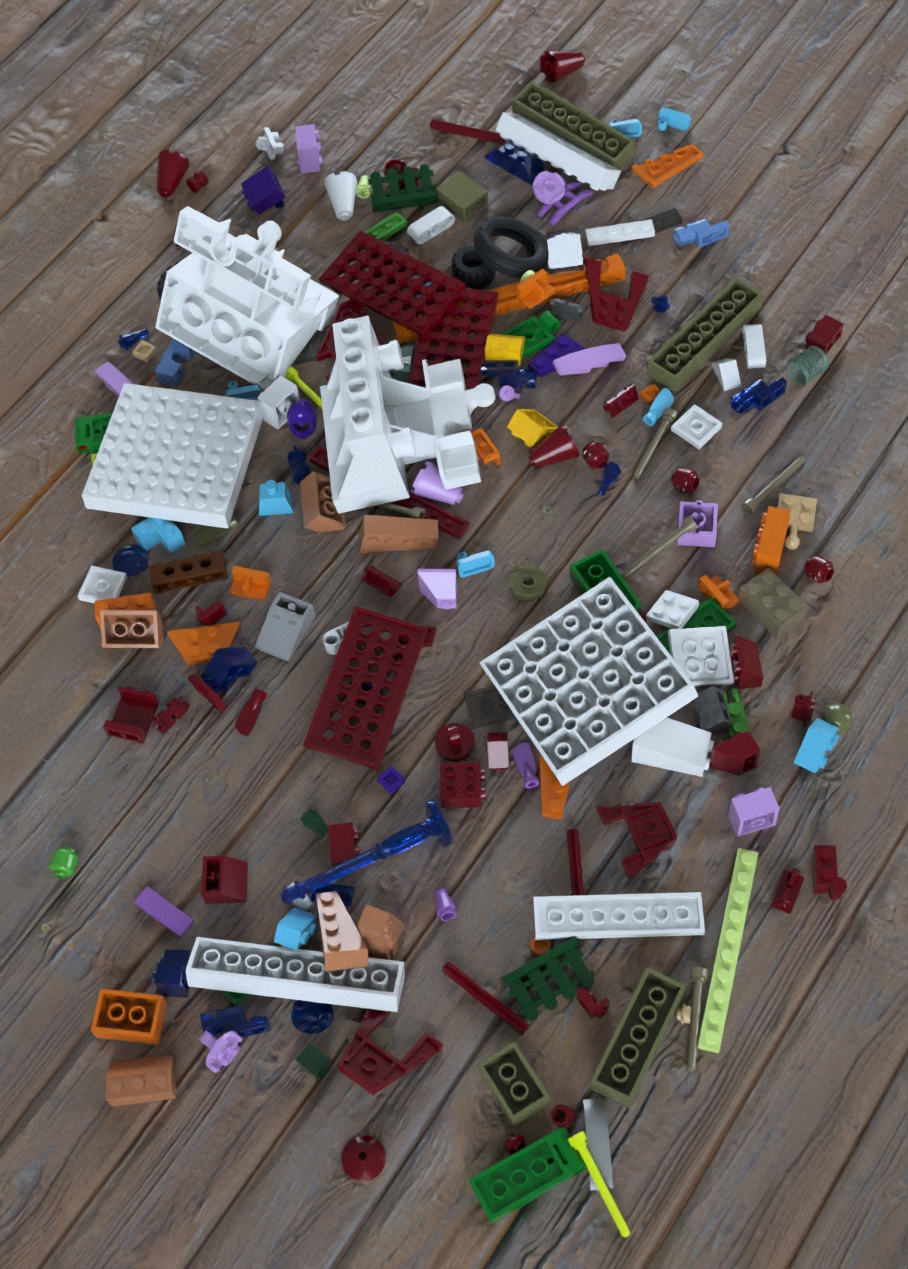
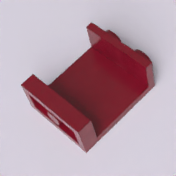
M119 686L118 691L121 699L112 721L105 720L103 728L107 736L144 744L159 705L156 694L148 690L143 692L133 687L127 686L125 688Z

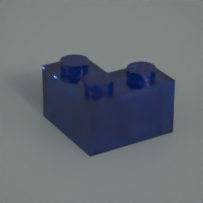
M246 647L218 648L210 662L205 666L200 677L215 693L226 692L235 677L249 676L258 662Z
M164 950V956H161L160 963H157V969L153 971L152 975L153 983H155L163 997L188 998L189 986L185 970L191 955L190 950Z

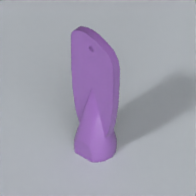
M524 742L514 748L513 756L517 768L524 778L525 787L530 789L537 787L539 780L536 776L535 761L530 744Z

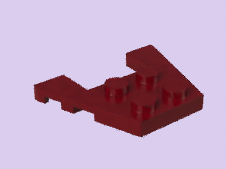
M661 802L636 803L630 806H622L620 804L614 805V807H596L603 825L624 819L640 852L621 860L628 879L632 878L677 841L678 837Z

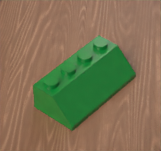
M603 549L570 565V578L582 595L608 577H611L635 610L638 612L642 608L641 603Z

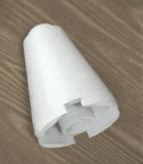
M340 172V175L332 173L325 178V188L336 217L346 221L353 216L357 179L350 172Z

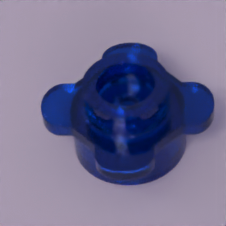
M667 296L653 297L651 299V302L654 304L653 309L656 312L661 313L670 308Z

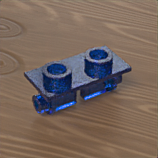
M294 445V451H290L287 458L292 469L293 481L296 484H300L304 478L311 474V471L306 463L307 456L305 452Z
M315 881V884L312 883L311 892H313L311 901L316 902V893L337 891L344 906L351 907L356 888Z

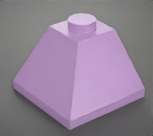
M417 569L420 592L437 608L445 610L457 608L458 587L456 569Z

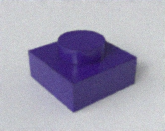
M392 766L377 778V782L390 795L406 783L405 779Z

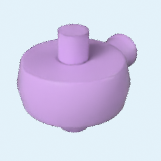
M503 385L498 391L499 398L504 402H509L513 398L517 400L520 398V394L515 393L514 389L509 385Z

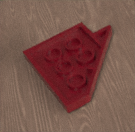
M350 299L339 305L316 354L317 362L332 357L335 362L336 351L332 324L343 322L346 319L367 316L359 303ZM372 324L379 346L385 345Z

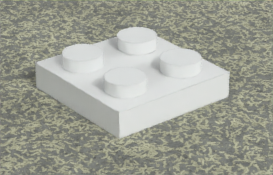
M694 404L671 426V431L697 449H700L722 428L723 423Z
M91 565L78 594V599L94 603L97 600L119 597L127 579L126 573Z
M665 590L647 613V621L671 629H682L700 606L699 601Z

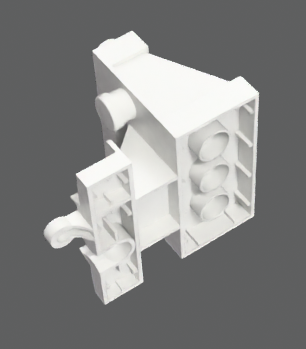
M187 206L179 213L173 242L192 252V254L167 271L155 328L250 383L259 385L265 391L280 375L285 378L287 368L292 365L317 330H324L332 322L339 295L312 281L310 274L282 259L284 249L280 252L274 250L276 242L280 240L282 234L280 227L275 222L266 221L259 226L257 231L258 240L247 234L236 238L228 233L230 219L218 223Z
M369 316L346 319L343 322L332 324L336 360L328 384L320 386L332 500L338 514L409 498L405 465L437 458L438 469L445 490L481 482L476 447L470 432L472 430L470 415L477 406L487 407L494 402L495 393L493 387L489 384H480L474 389L466 390L460 359L428 366L426 359L422 360L426 388L394 380L391 378L389 370L404 368L402 352L397 340L379 346Z

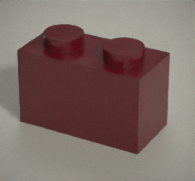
M825 315L822 320L816 322L814 330L812 332L809 331L806 335L805 349H808L810 346H817L827 354L842 335L844 324Z
M352 822L328 825L333 870L358 868L357 860H361L360 848H356L355 842L359 841L358 829H354Z

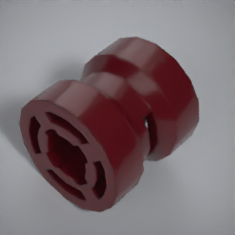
M201 170L196 171L193 177H189L186 180L187 186L194 193H197L201 190L202 186H206L209 183L207 176Z

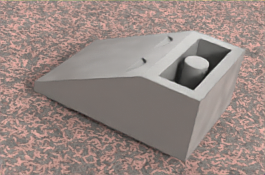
M279 592L270 606L255 648L289 662L316 617L313 605Z

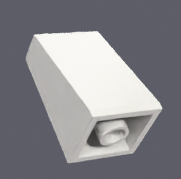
M666 717L634 739L631 762L703 777L704 770H708L710 763L707 753H712L714 741L710 740L711 732Z

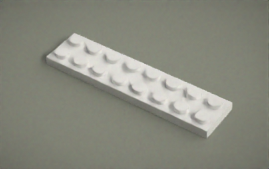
M701 892L533 897L535 940L571 939L574 936L576 939L705 934Z

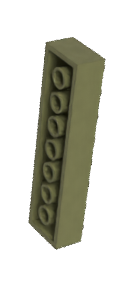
M533 80L512 100V113L526 117L619 170L634 155V140Z
M735 277L648 360L647 375L675 393L762 308L764 294Z

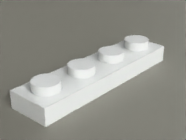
M652 219L589 228L585 229L588 246L654 237L655 230Z

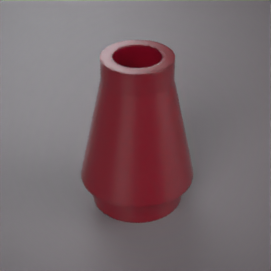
M564 1104L556 1105L551 1112L552 1122L558 1127H566L576 1118L575 1110Z

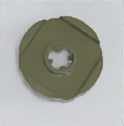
M520 566L510 576L511 592L517 600L533 601L541 599L547 590V576L537 566ZM526 580H530L533 584L527 586L524 582L526 583Z

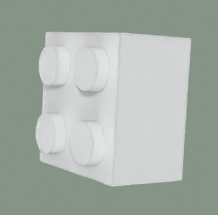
M281 375L265 391L261 392L257 398L258 401H262L263 420L276 429H279L287 422V412L290 405L300 399L297 385Z

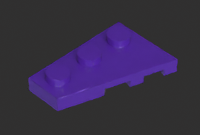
M562 333L528 364V369L539 377H544L556 371L552 363L553 360L586 348Z

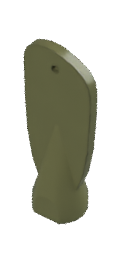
M232 514L228 528L207 526L197 532L196 542L199 546H204L221 537L230 529L238 527L239 524Z

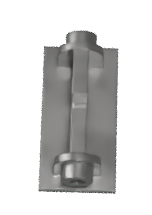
M551 298L550 300L551 307L549 311L554 316L581 322L586 311L581 304L578 305L570 302L567 304L566 301L557 298Z

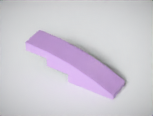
M616 343L577 351L555 359L552 363L559 375L590 373L592 368L607 367L609 362L624 361L626 354L621 345Z
M109 362L94 370L96 376L104 381L106 387L115 393L117 399L124 383L132 384Z

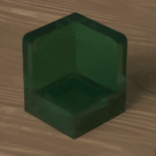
M311 1043L295 1059L297 1064L316 1081L332 1065L329 1058Z

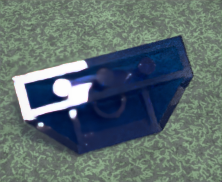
M512 142L500 145L484 155V158L530 185H533L534 179L539 173L544 172V162L538 158V154H531L525 151V147H519Z

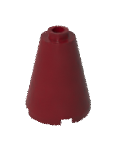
M547 50L540 57L541 73L545 74L546 77L544 79L548 83H555L583 67L585 57L580 51Z
M167 149L159 152L157 192L161 197L168 198L173 195L190 166L189 159L180 152L170 153Z
M565 424L560 425L529 451L530 456H528V459L532 466L536 465L539 468L580 456L572 436L567 433L568 429Z

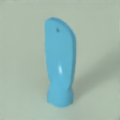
M663 388L652 402L648 413L644 415L643 421L648 426H653L656 420L662 416L665 408H669L672 405L674 398L669 389Z

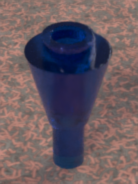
M145 328L139 332L119 335L118 343L122 349L128 351L140 338L149 335V331Z
M613 462L605 464L602 485L598 491L600 495L606 494L608 487L622 472L619 465Z

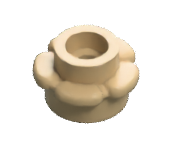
M683 1003L682 1007H678L677 1020L681 1021L682 1025L685 1023L691 1024L692 1006H685V1003Z

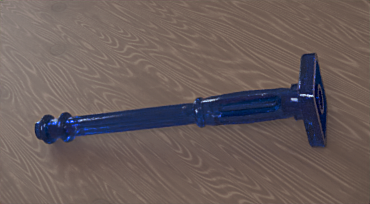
M432 799L425 804L427 818L424 819V822L400 830L382 842L376 843L374 848L300 883L295 881L294 886L290 888L283 887L282 892L279 893L282 902L292 905L293 900L299 897L305 899L306 894L380 858L384 860L386 857L408 850L430 836H437L441 845L447 847L451 845L449 826Z

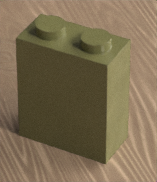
M461 171L436 189L437 200L463 221L488 204L487 191Z

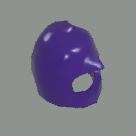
M306 399L294 401L288 409L287 422L293 435L304 439L311 436L317 427L316 411ZM310 422V428L305 431H299L294 427V423L303 426Z

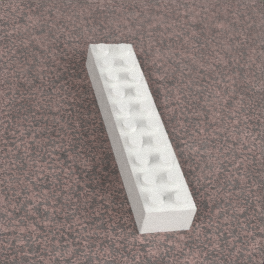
M196 937L185 970L189 987L398 1012L405 979L404 962L368 957V967L325 972L323 952L302 949L296 951L285 947Z

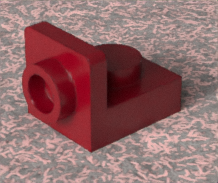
M220 601L210 605L206 611H203L198 605L195 607L197 620L201 624L205 623L207 626L216 624L227 615L225 607Z
M584 987L577 991L576 999L591 1019L596 1016L599 1018L607 1013V1008L609 1007V1000L607 998L596 1004L597 1000L590 991L587 993Z

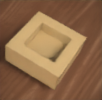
M141 340L132 353L134 357L148 363L157 352V348Z

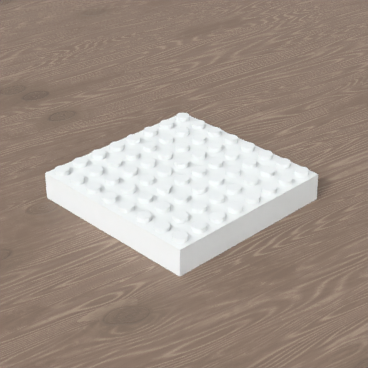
M124 383L82 493L86 508L228 528L264 417L262 401Z
M608 577L479 662L562 786L698 697L692 682L611 577Z

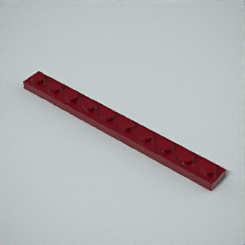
M319 445L309 457V461L329 472L327 449ZM409 492V498L389 502L410 509L415 507L424 508V519L438 520V529L459 540L470 527L468 521Z

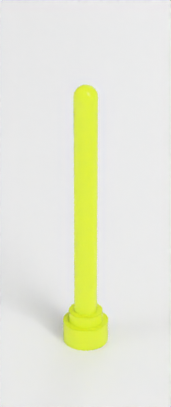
M293 367L287 368L285 378L295 383L322 409L321 398L299 378L298 371Z
M581 1131L567 1140L571 1147L574 1146L575 1150L579 1151L621 1235L628 1237L630 1231L586 1147L587 1137L584 1131Z

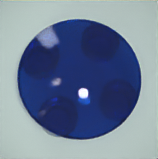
M126 545L116 551L112 559V566L115 571L126 573L127 578L148 569L149 556L147 551L139 545Z
M296 1000L291 1012V1020L295 1028L306 1034H317L326 1030L334 1018L333 1008L331 1004Z

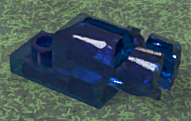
M484 361L482 364L481 376H499L500 387L509 385L512 388L522 389V384H525L527 389L536 388V370H519L518 361Z
M782 377L778 381H773L768 386L758 379L746 388H743L741 393H736L732 396L730 406L737 413H742L753 406L761 411L785 393L787 381Z
M239 1005L221 1010L218 1009L215 1018L211 1012L200 1014L203 1032L206 1030L211 1034H223V1031L226 1034L229 1031H234L241 1038L271 1031L267 1016L257 1015L247 1021L243 1006Z

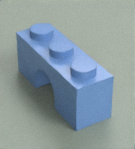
M174 338L171 339L167 351L163 353L161 362L155 368L158 382L178 387L184 376V371L181 363L177 362L180 360L192 361L196 351Z

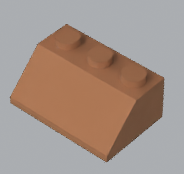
M313 471L300 482L304 527L318 533L344 530L346 528L345 512L338 514L334 506L330 478Z
M100 610L102 648H159L163 644V623L158 610Z
M174 1054L110 1063L106 1075V1101L112 1107L177 1098Z

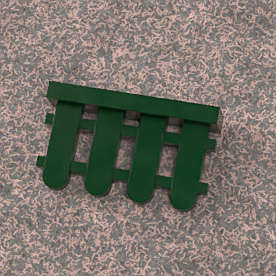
M422 164L419 168L420 172L414 173L413 169L409 166L405 167L403 174L397 175L395 169H389L386 177H381L378 171L372 172L368 183L369 185L372 184L373 194H370L373 213L437 204L436 187L431 182L433 170H429L428 165ZM421 177L422 187H416L414 178ZM399 180L405 181L406 189L399 190ZM388 182V192H383L382 183Z
M575 936L501 977L500 982L504 988L510 987L511 990L508 991L509 996L514 995L522 1009L519 1011L520 1016L525 1015L528 1020L534 1021L539 1016L537 1007L544 1004L547 1010H554L557 1006L555 997L560 994L565 999L571 1000L576 995L574 986L581 984L584 989H591L593 987L594 979L592 976L595 973L593 969L589 971L581 958L584 956L582 950L579 952L576 950L579 942ZM564 955L566 959L559 962L558 958ZM568 964L577 977L573 981L569 980L563 969ZM546 965L547 970L541 973L539 969ZM549 975L553 977L559 988L553 992L544 979ZM528 976L529 980L522 983L521 979ZM531 985H533L540 997L536 1002H533L526 990Z

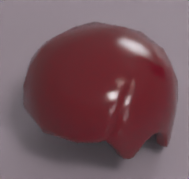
M392 159L386 163L384 175L385 177L387 176L389 169H395L397 175L403 174V169L407 165L402 160Z

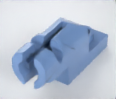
M704 218L691 224H686L685 228L681 226L674 229L673 239L678 246L694 242L700 248L727 237L729 223L725 220L711 226Z

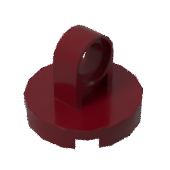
M450 723L443 726L437 732L435 747L438 754L448 759V761H462L474 749V736L465 725Z

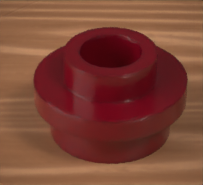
M513 1133L509 1135L505 1142V1150L508 1151L509 1155H513L525 1147L524 1137L520 1134Z

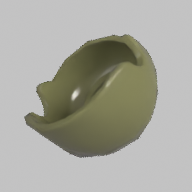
M831 703L823 708L821 719L838 727L837 734H842L851 727L852 714L850 709L844 704Z

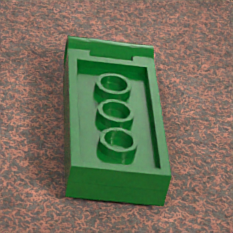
M113 413L78 417L74 420L77 452L87 453L90 450V453H96L99 451Z
M565 1127L556 1129L547 1136L468 1180L490 1224L495 1223L572 1179L573 1176L578 1175L587 1168L579 1151L575 1150L574 1146L571 1147L567 1139L570 1138V1135Z

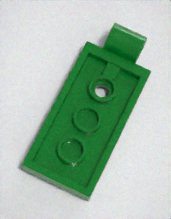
M545 311L539 320L534 315L501 334L531 337V339H525L522 359L551 344L555 340L551 333L557 331L561 323L550 311ZM486 363L495 375L511 366Z
M709 598L697 608L682 629L726 626L728 633L736 627L737 623L712 598ZM671 628L666 629L657 636L669 654L668 631Z

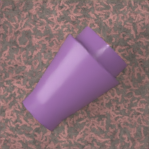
M438 889L434 893L437 916L442 921L452 920L456 916L457 908L447 894L446 889Z

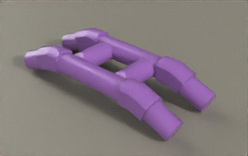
M580 181L570 182L566 184L564 194L570 201L565 205L560 201L555 204L544 203L537 212V215L542 218L554 205L558 210L549 221V224L554 226L568 210L579 201L592 195L593 191L592 189L582 190L575 195L571 191L580 187L581 183Z

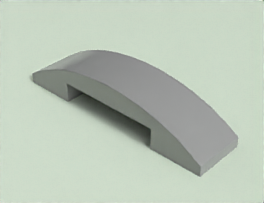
M605 1098L583 1099L587 1149L608 1190H613ZM589 1173L590 1191H598Z

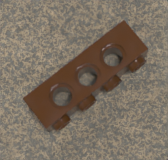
M222 550L149 566L151 584L155 594L229 579Z

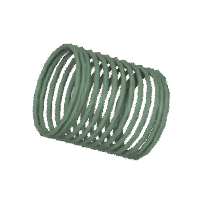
M810 346L788 362L787 371L795 383L804 386L829 367V361L826 354L820 348Z

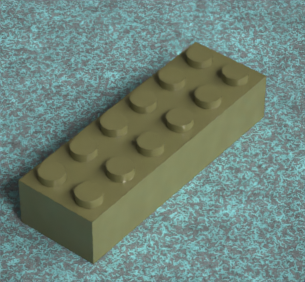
M646 967L591 1079V1090L629 1109L631 1108L685 995L686 985Z

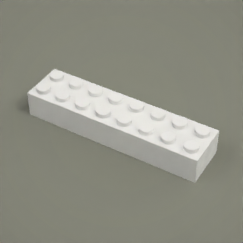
M503 112L495 131L499 132L502 138L513 140V144L525 147V151L531 154H538L539 159L550 161L553 167H561L564 169V173L571 176L575 175L578 181L589 183V187L594 190L601 189L606 191V189L614 188L621 170L520 114Z

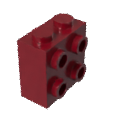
M480 762L440 763L441 808L482 807V800H485V788H481V781H485V769H481Z

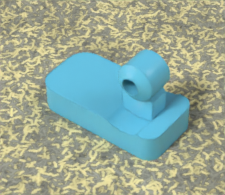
M662 107L658 115V129L664 131L668 125L687 131L691 125V117L688 114Z
M638 119L620 122L613 120L609 124L610 127L629 138L639 137L642 134V125Z
M230 381L228 383L229 390L225 391L226 397L257 400L261 393L259 385L238 388L236 381Z
M484 551L469 557L466 552L457 554L458 560L456 565L461 578L490 570L495 566V560L491 551Z

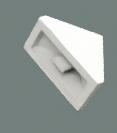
M725 358L711 362L724 391L741 386L735 359Z

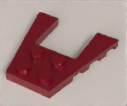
M585 257L583 264L586 267L585 277L588 280V295L591 298L590 308L593 323L625 332L628 329L649 276L633 271L630 278L629 298L613 295L599 290L602 262Z
M367 1009L352 1042L349 1044L339 1064L338 1070L374 1095L440 1052L443 1044L428 1033H425L400 1061L368 1038L391 1011Z

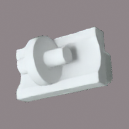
M264 127L265 134L263 137H258L255 145L257 149L266 151L270 159H275L276 154H283L284 145L283 143H278L279 135L277 132H270L269 127Z

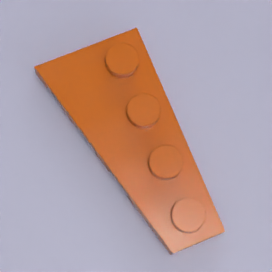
M690 144L674 150L672 154L665 153L659 155L658 159L645 160L644 164L632 165V171L653 189L702 159L703 152L695 145Z
M539 752L542 817L562 820L570 781L562 786Z

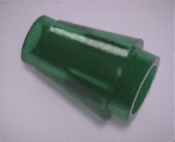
M310 808L300 818L303 826L322 838L329 832L328 825L317 810Z

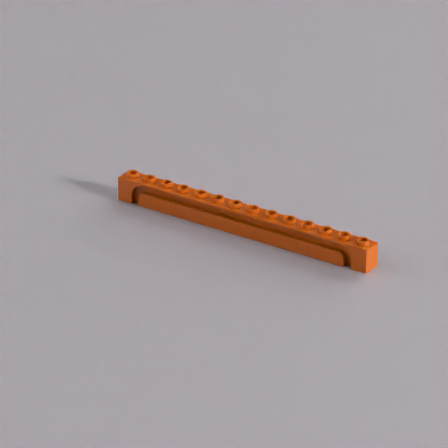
M619 253L607 256L606 260L601 261L599 287L625 280L626 267ZM579 264L548 273L547 282L555 289V293L539 304L548 302L551 298L559 299L588 291L589 286L588 280L585 277V265ZM521 281L488 290L499 292L494 317L527 308L516 298V285L520 284ZM459 302V303H457V305H458V306H464V305H466V303H465V302ZM476 304L474 307L480 309L483 306L481 304ZM423 314L418 315L417 318H423ZM456 316L454 319L460 321L463 317ZM477 318L471 320L473 323L480 321ZM392 321V328L399 344L418 339V334ZM436 328L433 331L439 333L442 329Z

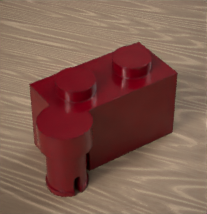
M814 845L812 851L814 894H827L828 892L832 900H839L847 889V883L843 878L838 877L836 845Z

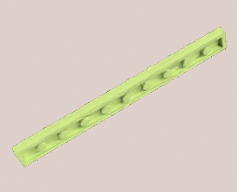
M738 848L697 1047L699 1049L715 1053L720 1051L759 852Z

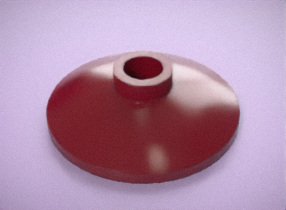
M358 1136L350 1140L344 1147L341 1157L342 1166L346 1174L352 1179L369 1181L376 1178L382 1172L386 1163V1153L382 1144L377 1139L371 1136ZM361 1153L367 1154L365 1160L359 1159Z

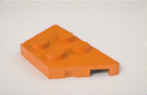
M240 622L172 630L167 631V634L187 665L226 660L229 649L234 644V637L237 631L241 629Z

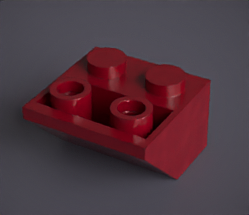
M735 636L734 643L731 644L730 653L731 665L734 666V671H732L734 682H737L738 689L761 687L763 674L757 644L743 637Z
M749 731L736 733L731 739L725 742L720 741L713 746L710 767L740 776L757 767L760 748Z
M224 855L203 856L201 896L205 904L247 902L248 863Z

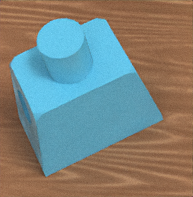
M268 480L265 484L259 485V516L294 513V498L286 483H276L274 480Z

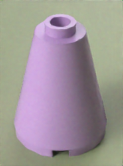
M426 461L425 465L427 467L425 470L421 468L412 486L415 489L411 490V493L455 505L456 502L459 504L464 496L461 493L463 489L456 487L445 490L438 467L432 462Z

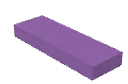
M148 886L134 901L135 905L180 938L195 923L193 919Z

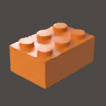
M768 506L767 513H763L751 564L755 565L754 573L760 574L767 568H770L777 575L791 510Z
M100 989L91 1032L96 1038L159 1045L168 1003L162 995Z

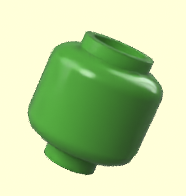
M61 847L53 852L49 863V869L54 872L53 876L65 879V876H72L75 873L79 862L76 851L71 848Z

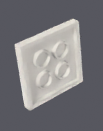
M726 626L670 629L668 631L670 654L694 687L732 685L734 683Z

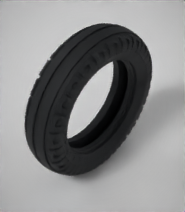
M507 216L489 217L479 224L474 234V247L478 256L484 263L503 275L521 278L526 271L532 270L537 273L544 269L547 264L549 250L544 238L530 225L518 219L516 220V218ZM504 236L522 244L529 251L531 257L519 258L509 255L498 248L491 237Z

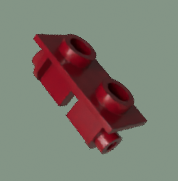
M635 385L625 387L616 395L617 397H612L610 400L605 401L603 409L605 411L609 410L611 417L614 418L639 399Z
M366 566L364 569L366 574L361 581L390 598L402 586V583L373 566Z
M811 691L810 696L799 694L795 697L791 716L796 720L804 721L803 727H805L807 720H811L814 710L815 699H812L813 691Z
M182 696L178 699L172 698L166 705L168 709L164 713L160 711L153 718L155 722L152 727L157 724L159 726L157 730L160 733L168 732L176 723L171 717L174 715L179 720L188 711L189 704L185 701L183 703L180 701Z
M792 868L791 871H784L771 907L791 914L805 877L800 876L798 869Z

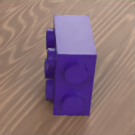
M268 166L241 183L243 188L242 194L249 201L247 205L259 215L286 197L276 175Z

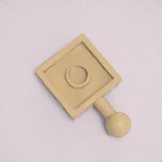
M780 493L778 508L791 510L787 528L790 529V533L784 541L788 549L794 550L800 544L797 530L813 532L817 498Z

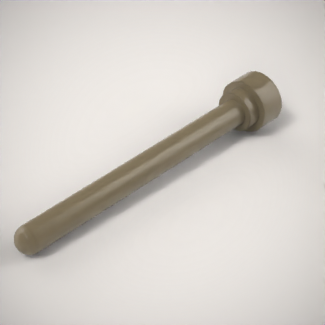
M665 408L662 413V423L633 474L635 480L640 478L668 425L676 420L678 414L675 410Z
M803 456L798 457L757 496L744 501L741 504L743 511L748 515L756 512L759 503L805 462V458Z
M392 503L375 505L379 508L407 515L410 518L424 519L425 509L420 507L410 509Z
M688 516L684 519L682 527L621 573L623 579H627L686 532H694L698 529V526L691 517Z
M692 967L690 972L694 988L687 1070L689 1072H694L696 1069L702 984L705 983L708 976V970L702 967Z

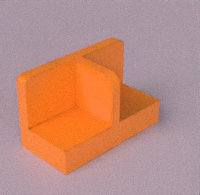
M544 269L516 285V298L528 309L533 308L555 293V289L547 282V272Z
M479 428L471 432L476 447L477 459L481 460L483 464L493 460L496 466L500 465V452L483 429Z
M233 566L231 573L234 580L229 590L230 594L265 601L272 583L269 573Z
M706 574L699 578V590L708 599L712 598L725 612L739 604L740 600L729 589V580L723 582L717 575L709 579Z

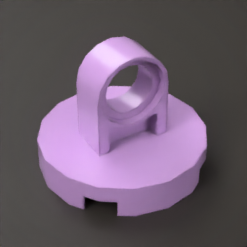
M544 171L536 176L532 189L535 197L540 202L555 204L563 198L566 185L558 173Z
M205 1030L199 1040L211 1049L206 1058V1066L213 1072L221 1071L219 1067L222 1065L228 1066L240 1049L237 1044L242 1042L241 1036L234 1031H229L218 1039Z

